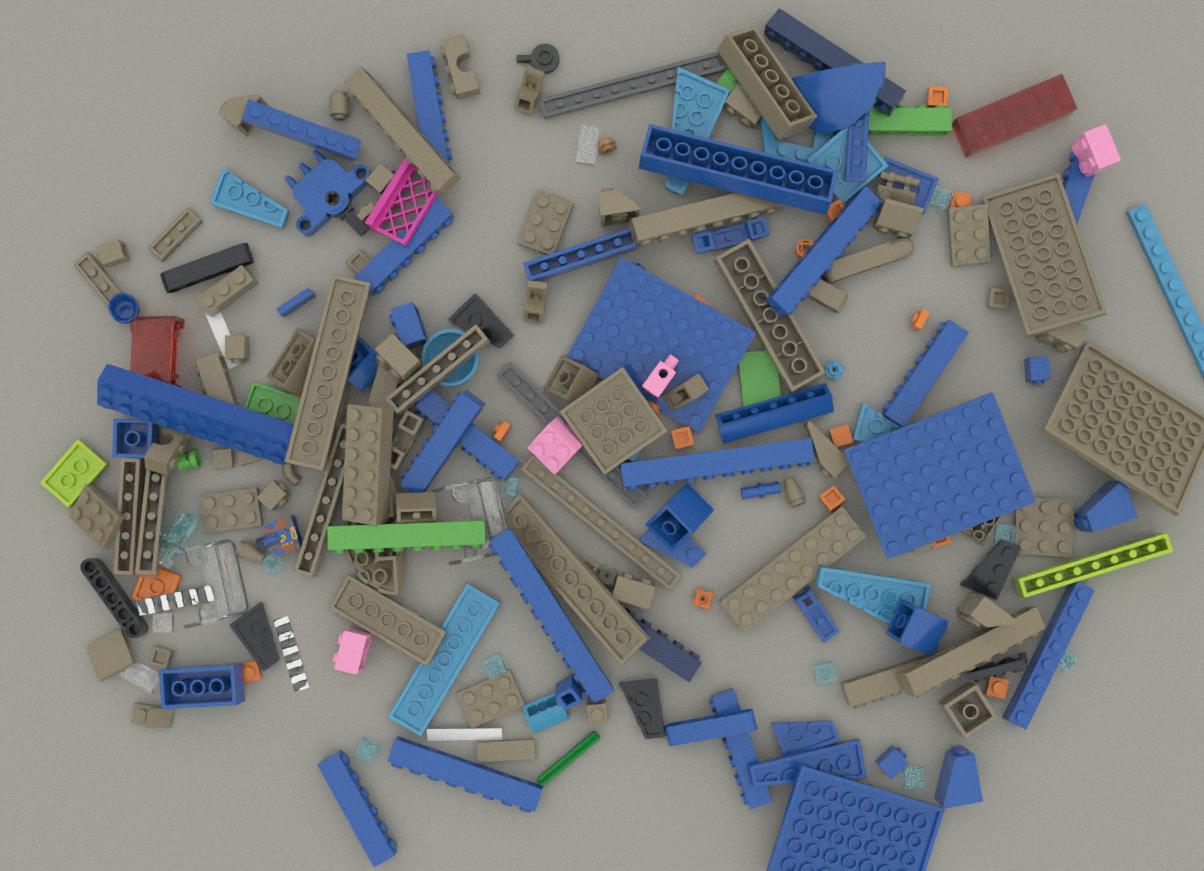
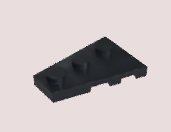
M476 293L448 319L466 330L471 329L476 324L491 341L490 343L498 348H502L515 336Z
M1001 539L960 585L997 600L1021 547Z
M1026 651L1019 653V658L1006 657L1000 660L997 665L988 663L967 671L968 680H974L977 683L986 680V677L989 676L997 678L1004 676L1005 672L1013 671V673L1024 671L1028 663Z
M658 678L620 682L619 685L627 698L629 706L632 708L645 739L665 737Z

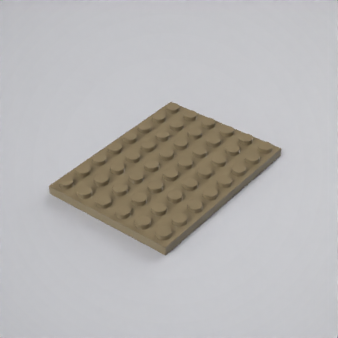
M1089 341L1083 345L1041 432L1174 516L1179 515L1204 459V414Z

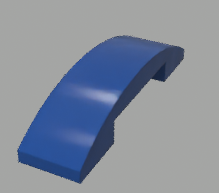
M761 217L742 224L714 231L709 230L691 236L696 254L737 246L747 239L754 241L769 236L770 233L765 217Z

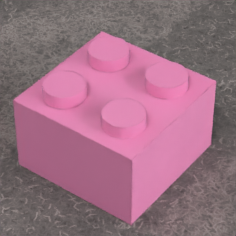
M1106 124L1084 132L1071 142L1072 151L1080 162L1079 168L1086 178L1107 170L1121 161Z
M557 416L528 446V449L555 475L582 448L583 444L570 426Z
M350 627L344 630L343 633H340L338 644H340L339 652H335L333 663H335L334 669L356 675L363 671L373 634L354 627Z

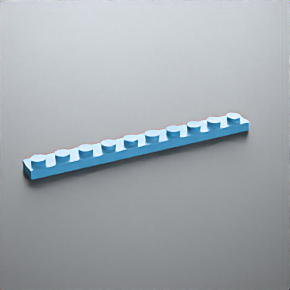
M1143 204L1126 212L1127 217L1204 379V327L1147 205Z

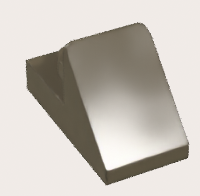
M136 702L133 707L131 723L143 724L145 728H171L174 709H161V706Z

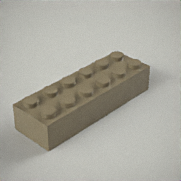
M753 26L725 36L717 49L778 140L806 131L817 118V115L756 27Z
M362 402L347 404L342 520L375 526L388 522L394 406Z

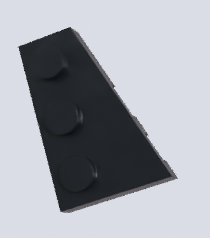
M262 602L229 625L263 672L280 660Z

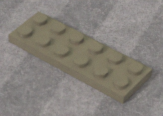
M347 575L329 609L425 666H429L447 634V631L352 575Z

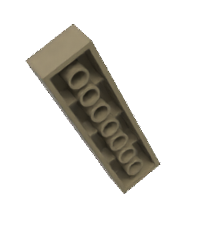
M747 239L717 256L714 260L753 331L756 332L757 338L777 370L787 391L791 393L826 373L793 314L780 316L765 301L777 286L751 240Z
M839 506L722 597L719 602L745 633L814 579L818 574L819 566L829 567L866 538V535L843 506Z

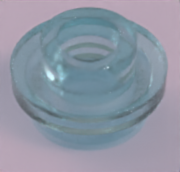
M268 555L263 560V568L267 573H277L282 568V560L277 555ZM272 560L276 562L274 568L270 566Z

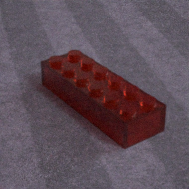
M1060 74L957 117L952 122V127L965 157L968 158L1069 116L1078 108L1063 74Z

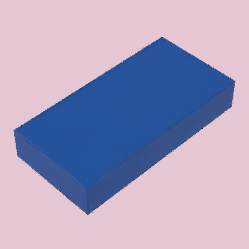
M307 288L278 307L277 311L281 316L286 317L315 298L316 295Z

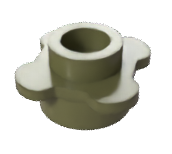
M605 565L600 566V573L597 578L601 583L612 587L615 584L614 578L618 573L615 568H606Z

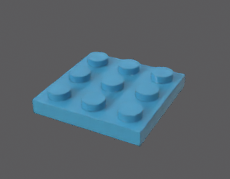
M849 127L840 130L806 159L810 164L838 170L834 194L842 203H845L888 167L887 163L868 141L866 183L846 182Z

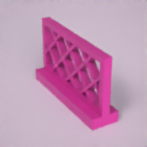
M406 159L399 166L365 221V224L372 231L379 232L405 247L439 194V191L435 192L433 189H427L426 183L430 182L427 178L424 179L422 177V180L412 183L411 178L417 172L418 167L410 164ZM423 184L425 192L415 195L414 187ZM410 188L412 196L402 198L403 191ZM426 196L427 202L425 205L418 207L416 199ZM413 200L415 208L405 211L404 203ZM401 204L402 212L393 215V207ZM416 212L417 218L415 221L408 223L406 215ZM403 216L405 224L395 227L394 219ZM391 220V229H381L384 222ZM406 228L407 234L404 239L398 238L397 231Z

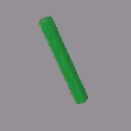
M592 731L537 778L538 783L542 787L548 784L598 742L600 735L596 731Z

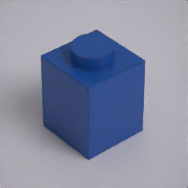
M1049 356L1024 359L1026 382H1032V385L1044 384V381L1051 379Z
M571 675L556 684L555 697L563 708L568 710L582 702V688Z
M890 746L875 760L891 779L909 764L905 759L907 755L900 748L895 749L893 746Z

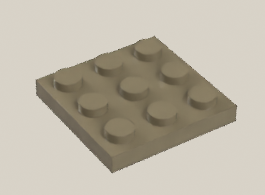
M1034 497L1035 503L1014 510L1013 544L1021 547L1018 554L1072 557L1074 499Z

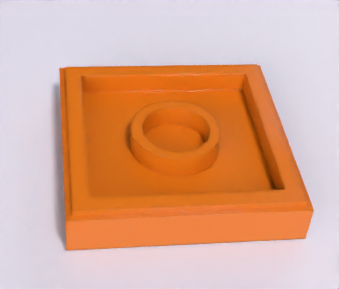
M159 567L158 578L139 577L131 599L138 601L176 593L182 575Z

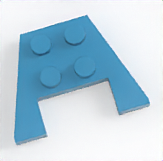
M761 116L759 120L765 153L809 163L806 159L830 140L833 132L814 131L810 148L775 140V134L765 119Z

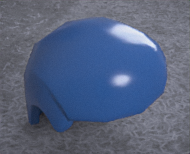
M118 293L108 303V310L115 321L127 324L137 319L140 311L139 304L132 295Z

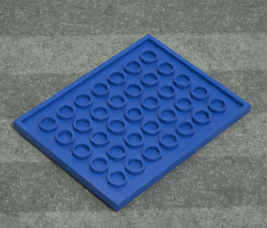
M621 257L566 358L588 367L599 374L598 377L604 380L624 367L647 401L655 403L660 407L659 411L699 433L756 332ZM671 354L679 360L673 369L676 373L660 396L656 398L644 390L642 386L660 361L664 363ZM661 370L659 373L661 378H665L667 375L664 370ZM699 373L709 390L688 404L672 411L662 395Z
M993 392L843 450L887 560L1036 502Z
M800 764L766 871H926L945 809L941 806Z

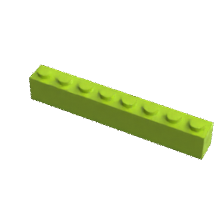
M1158 532L1013 577L1012 580L1017 595L1026 598L1171 553L1173 549L1168 533Z

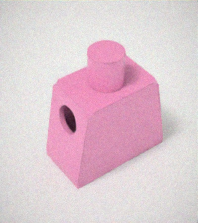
M670 354L664 363L660 361L642 388L658 398L675 375L676 371L673 369L679 360ZM661 370L666 371L667 375L665 378L659 376Z

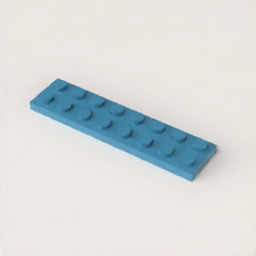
M467 583L441 627L447 631V634L429 666H425L422 663L418 665L388 716L390 719L420 737L423 735L501 602Z

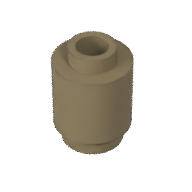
M332 91V96H330V116L334 117V120H345V117L349 116V97L345 91Z

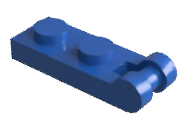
M810 587L804 589L805 592L795 595L793 599L824 643L838 634L839 630ZM809 598L812 603L806 606L804 601Z

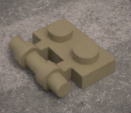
M882 171L880 179L888 181L887 185L879 183L876 196L882 202L887 198L914 205L917 192L909 189L910 185L918 187L920 179L913 178L911 175H898L893 171H890V173ZM893 182L905 184L904 189L894 187Z

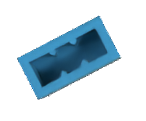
M555 693L522 706L526 721L534 734L569 719L567 711L556 699Z

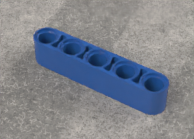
M744 709L673 722L665 725L664 729L669 746H676L749 733L757 730L758 727L753 709Z

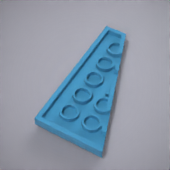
M678 67L672 130L709 139L730 90ZM667 176L666 189L683 196L690 181Z

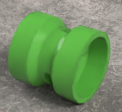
M192 449L187 453L184 452L183 455L179 456L177 466L180 471L188 470L190 467H201V458L197 449Z

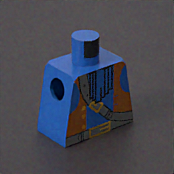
M295 514L288 515L264 527V537L255 540L258 550L268 548L270 554L300 551L303 543Z

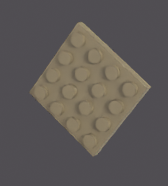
M624 367L559 411L604 475L668 431Z

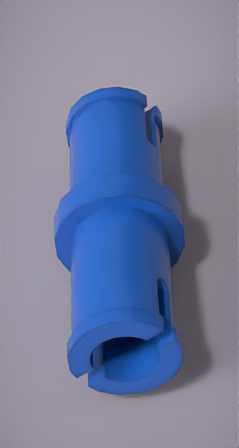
M779 481L767 484L757 483L756 486L742 487L740 489L743 500L754 497L764 498L765 495L781 493Z

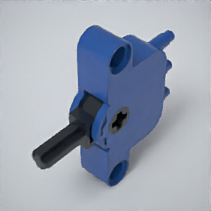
M314 150L313 154L320 162L314 169L311 170L302 162L299 164V167L306 175L302 180L297 183L289 175L285 177L288 185L293 189L295 199L306 210L298 218L296 228L303 235L312 236L334 217L340 218L342 221L345 220L359 236L365 235L368 227L354 214L353 211L355 209L351 205L352 199L368 185L365 180L369 177L371 171L367 166L358 164L346 173L336 161L327 159L318 150ZM361 171H366V177L358 178ZM332 198H335L337 200V203H334L332 201ZM310 222V228L303 230L304 223Z

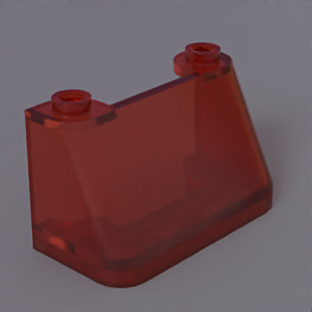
M177 316L134 317V320L130 322V330L132 331L130 371L181 387V385H177L175 380L179 379V375H176L178 337H181V333H178L179 329H184L185 319Z

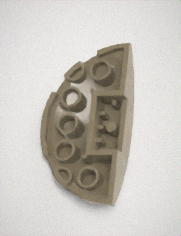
M390 478L388 522L382 524H397L396 493L398 492L393 478ZM345 521L344 526H346V525H369V524H363V523H356V522ZM404 547V551H392V548H384L385 552H373V548L365 549L363 553H353V549H345L349 563L354 565L358 572L357 576L365 584L372 585L378 589V592L384 594H401L405 573L406 547Z

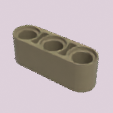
M820 280L816 286H811L808 290L810 293L807 296L835 313L840 312L848 298L846 293L823 280Z

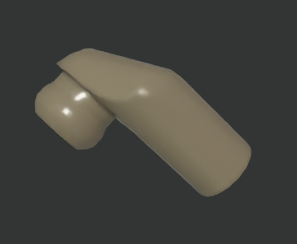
M281 464L282 475L294 486H297L301 478L293 472L292 467L294 464Z

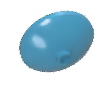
M444 329L433 334L426 341L422 350L423 367L461 337L464 332L457 329ZM479 352L443 380L440 385L453 387L467 382L478 368Z

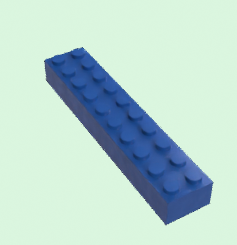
M649 124L638 169L823 215L827 214L830 207L838 170Z
M110 364L105 366L97 380V405L103 408L118 411L124 415L149 421L161 427L177 430L180 433L205 439L218 445L233 448L236 451H242L255 457L270 460L274 463L286 465L285 458L294 427L292 423Z

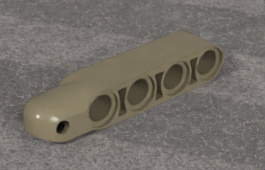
M901 238L834 260L830 270L826 273L823 272L826 282L830 284L904 259L913 253L914 243L909 238Z

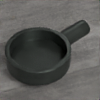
M540 44L533 49L531 55H517V63H532L535 69L548 74L558 67L559 53L550 44Z

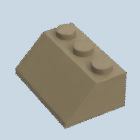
M603 188L601 192H597L601 227L628 223L632 218L639 217V205L617 189Z
M297 328L267 376L282 388L301 398L316 339Z
M969 592L956 609L963 621L977 627L980 625L984 627L1015 624L1017 621L986 596Z

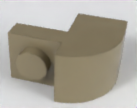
M526 66L522 85L516 95L515 109L532 115L543 89L545 72Z
M528 280L524 321L543 323L547 283Z

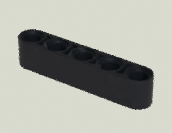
M241 243L164 271L160 274L166 293H174L234 271L241 265L244 267L254 263V259L248 243Z
M100 558L83 560L80 565L81 572L126 635L130 638L146 635L149 630L147 622L142 615H139L138 609ZM91 562L95 564L94 571L90 569ZM102 578L106 579L105 587L101 585ZM113 593L118 597L117 602L112 600ZM124 609H127L129 612L128 618H125L123 615ZM135 624L140 627L139 633L134 631Z

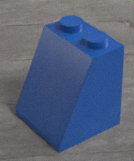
M1118 480L1106 482L1074 512V524L1077 529L1083 532H1095L1137 518L1128 488Z
M686 483L645 525L673 552L699 528L714 509Z
M901 599L885 634L902 645L932 656L939 647V641L946 632L949 621Z
M961 745L953 746L951 750H946L935 792V800L943 808L983 802L975 754Z

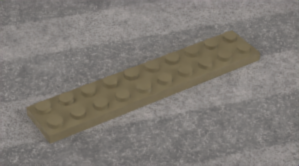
M337 275L332 276L285 458L286 463L320 471L325 470L371 283Z
M519 494L496 521L503 529L511 527L538 570L621 666L624 665L650 637L524 494Z

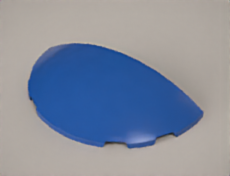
M886 62L837 67L791 78L817 115L809 129L818 132H836L856 124L857 120L863 114L868 113L877 101L876 96L879 89L883 87L885 80Z

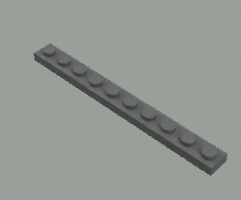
M714 52L539 99L544 119L675 85L678 67L700 77L724 72L728 68L720 53Z
M511 362L497 374V377L547 425L557 416L568 425L559 412L560 410ZM584 446L576 453L633 509L647 496L640 488L627 490V487H622L620 469L617 466L604 475Z

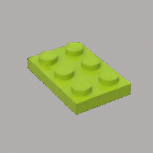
M77 439L42 479L40 484L64 505L71 508L77 502L85 484H92L109 464L81 439Z

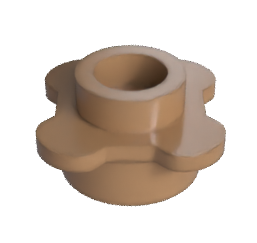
M611 137L601 139L598 142L599 154L607 155L612 153L617 148L615 145L616 141Z

